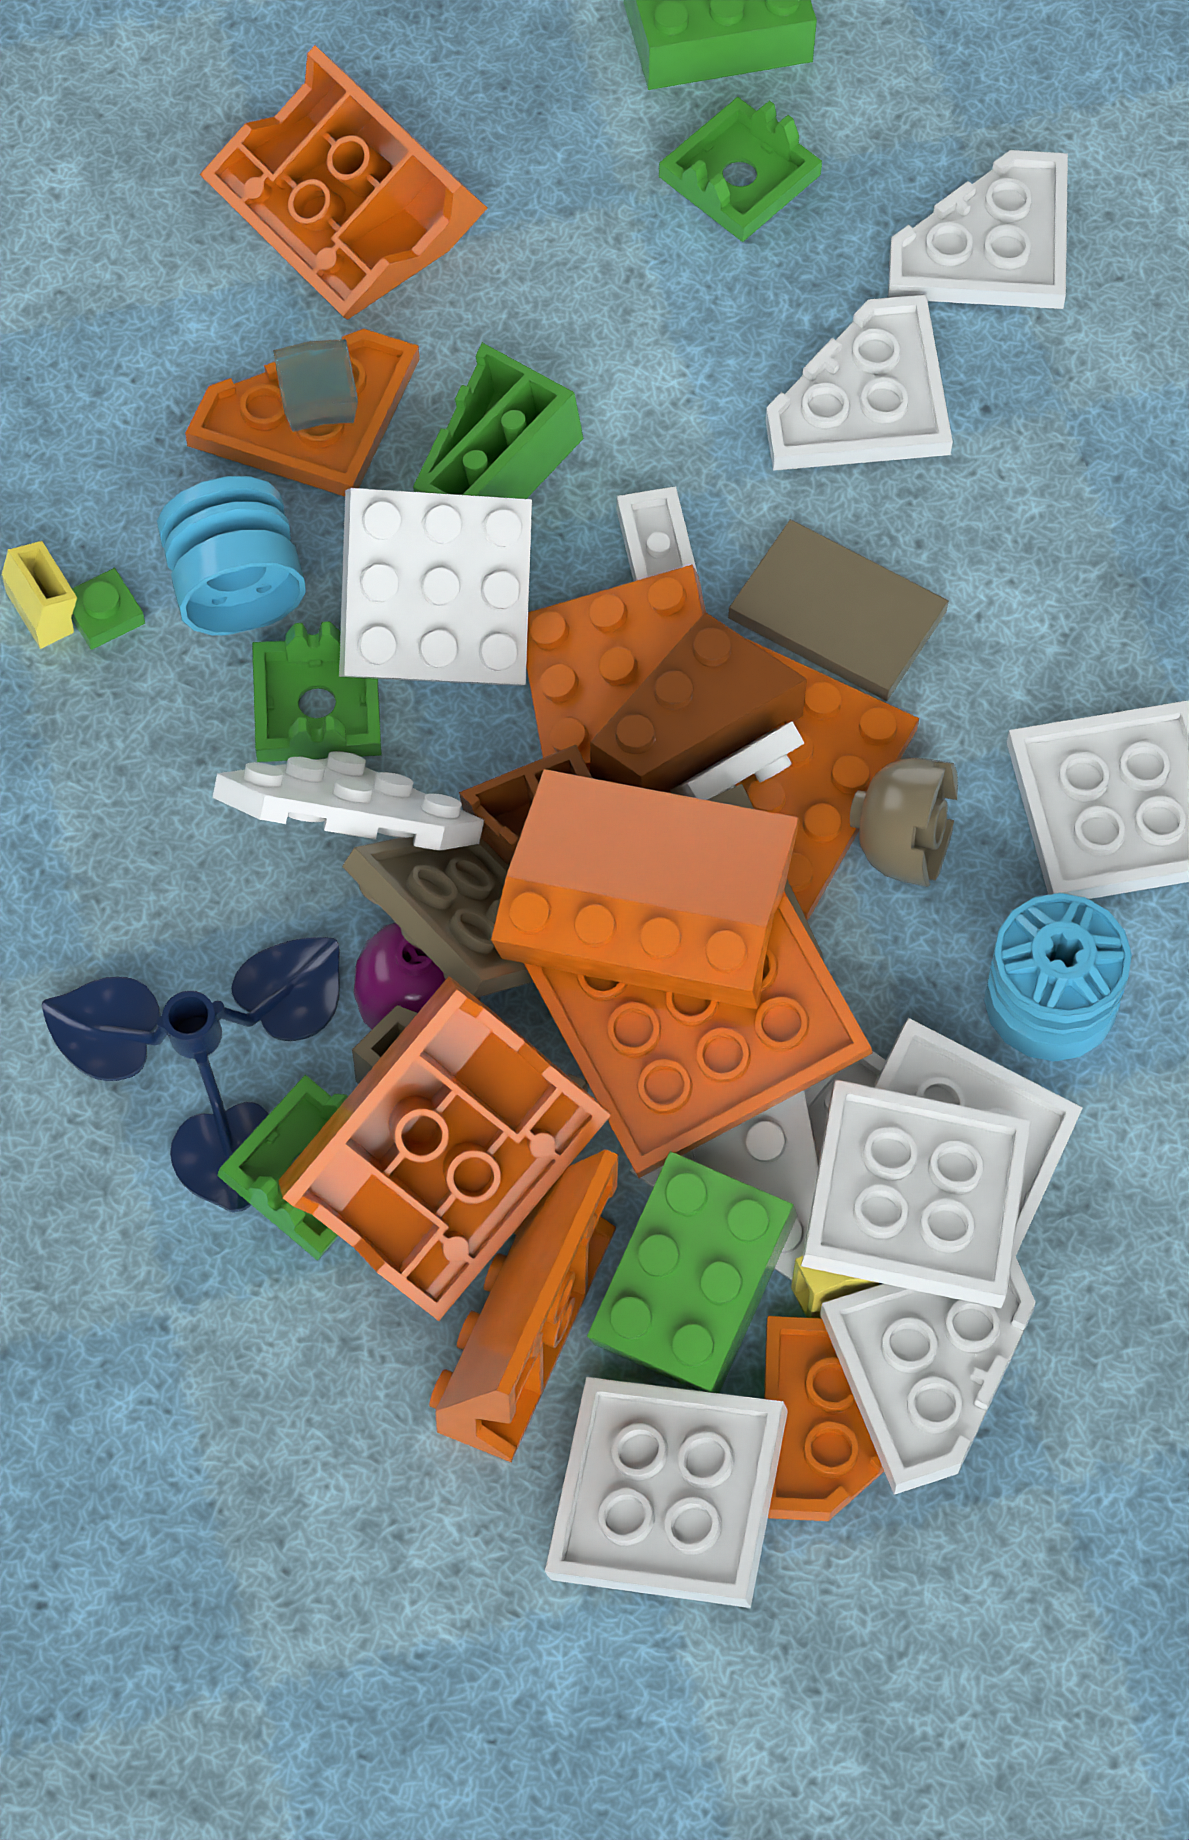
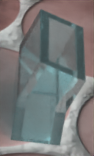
M346 339L308 341L273 350L283 408L293 432L323 424L354 423L358 398Z

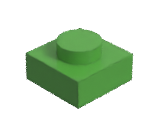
M116 568L72 588L77 596L71 618L91 650L145 624L143 611Z

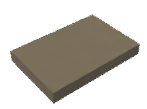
M790 519L730 605L728 618L888 701L946 614L949 600Z

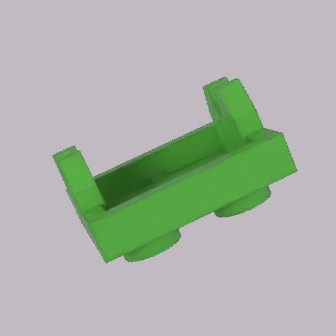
M736 97L659 162V178L736 238L744 242L821 175L822 160L799 144V133L791 116L787 115L778 122L775 104L770 100L756 111L741 98ZM744 162L755 169L757 177L749 185L734 186L725 180L723 176L724 169L732 163Z
M330 621L322 622L319 633L315 635L308 634L303 623H294L285 634V641L252 642L257 762L288 761L290 757L326 759L329 753L333 751L348 752L360 757L382 756L378 679L339 677L341 631ZM324 689L333 695L336 703L334 709L328 715L321 718H312L301 711L299 701L309 690Z
M304 1075L220 1167L217 1176L318 1261L339 1236L312 1214L295 1208L284 1200L278 1180L348 1096L346 1094H334L331 1097L307 1075Z

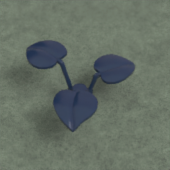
M311 937L280 943L250 957L235 974L231 986L235 1002L241 1008L250 1012L247 1014L226 1008L223 1002L219 1000L212 1003L206 995L200 992L183 991L167 1001L161 1016L158 1002L146 985L138 980L119 976L94 980L66 994L45 999L42 1002V1011L48 1030L60 1052L79 1071L97 1080L120 1081L135 1076L143 1069L146 1063L147 1044L160 1045L167 1035L178 1054L196 1060L213 1114L203 1113L194 1115L183 1122L178 1128L171 1143L170 1156L172 1166L180 1182L192 1194L229 1212H240L249 1208L251 1204L220 1179L217 1174L220 1167L269 1113L262 1106L254 1102H243L225 1111L208 1055L217 1049L222 1039V1027L219 1020L223 1019L246 1027H251L261 1020L265 1031L273 1038L281 1041L302 1040L317 1034L327 1026L337 1009L340 996V948L335 938Z

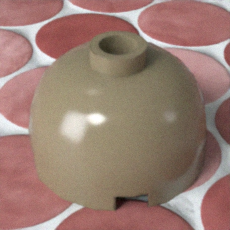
M907 758L892 762L875 774L867 792L858 790L855 793L850 811V826L860 829V846L869 863L884 876L925 887L930 886L929 879L936 881L945 859L954 825V820L947 819L948 805L945 798L957 800L958 776L954 763L927 758Z

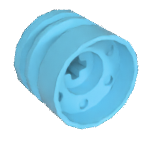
M226 476L208 480L180 492L163 507L157 519L159 536L164 548L167 566L172 570V584L181 619L192 630L212 636L235 634L269 626L282 620L298 607L306 593L305 579L296 547L290 541V527L284 513L281 494L269 482L251 476Z
M1063 893L1034 897L1012 910L998 930L984 997L990 1024L1004 1042L1028 1057L1049 1061L1081 1057L1100 1045L1115 1024L1120 1000L1123 997L1129 977L1132 953L1125 930L1105 908L1085 897Z

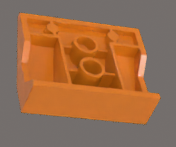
M316 45L307 53L305 83L274 117L245 123L199 174L347 320L449 252L488 209Z
M544 769L506 875L491 941L501 959L758 1010L764 960L774 915L785 889L799 826V818Z
M448 976L278 1180L284 1200L293 1207L312 1214L350 1244L379 1275L436 1320L440 1321L609 1119L611 1113L502 1018Z
M605 1149L568 1166L512 1233L516 1237L508 1255L497 1253L494 1257L483 1287L490 1294L481 1313L471 1310L466 1317L457 1340V1348L463 1350L454 1372L447 1369L441 1372L430 1398L429 1406L436 1409L437 1433L512 1463L616 1231V1227L602 1218L601 1214L608 1199L613 1197L617 1188L618 1154Z

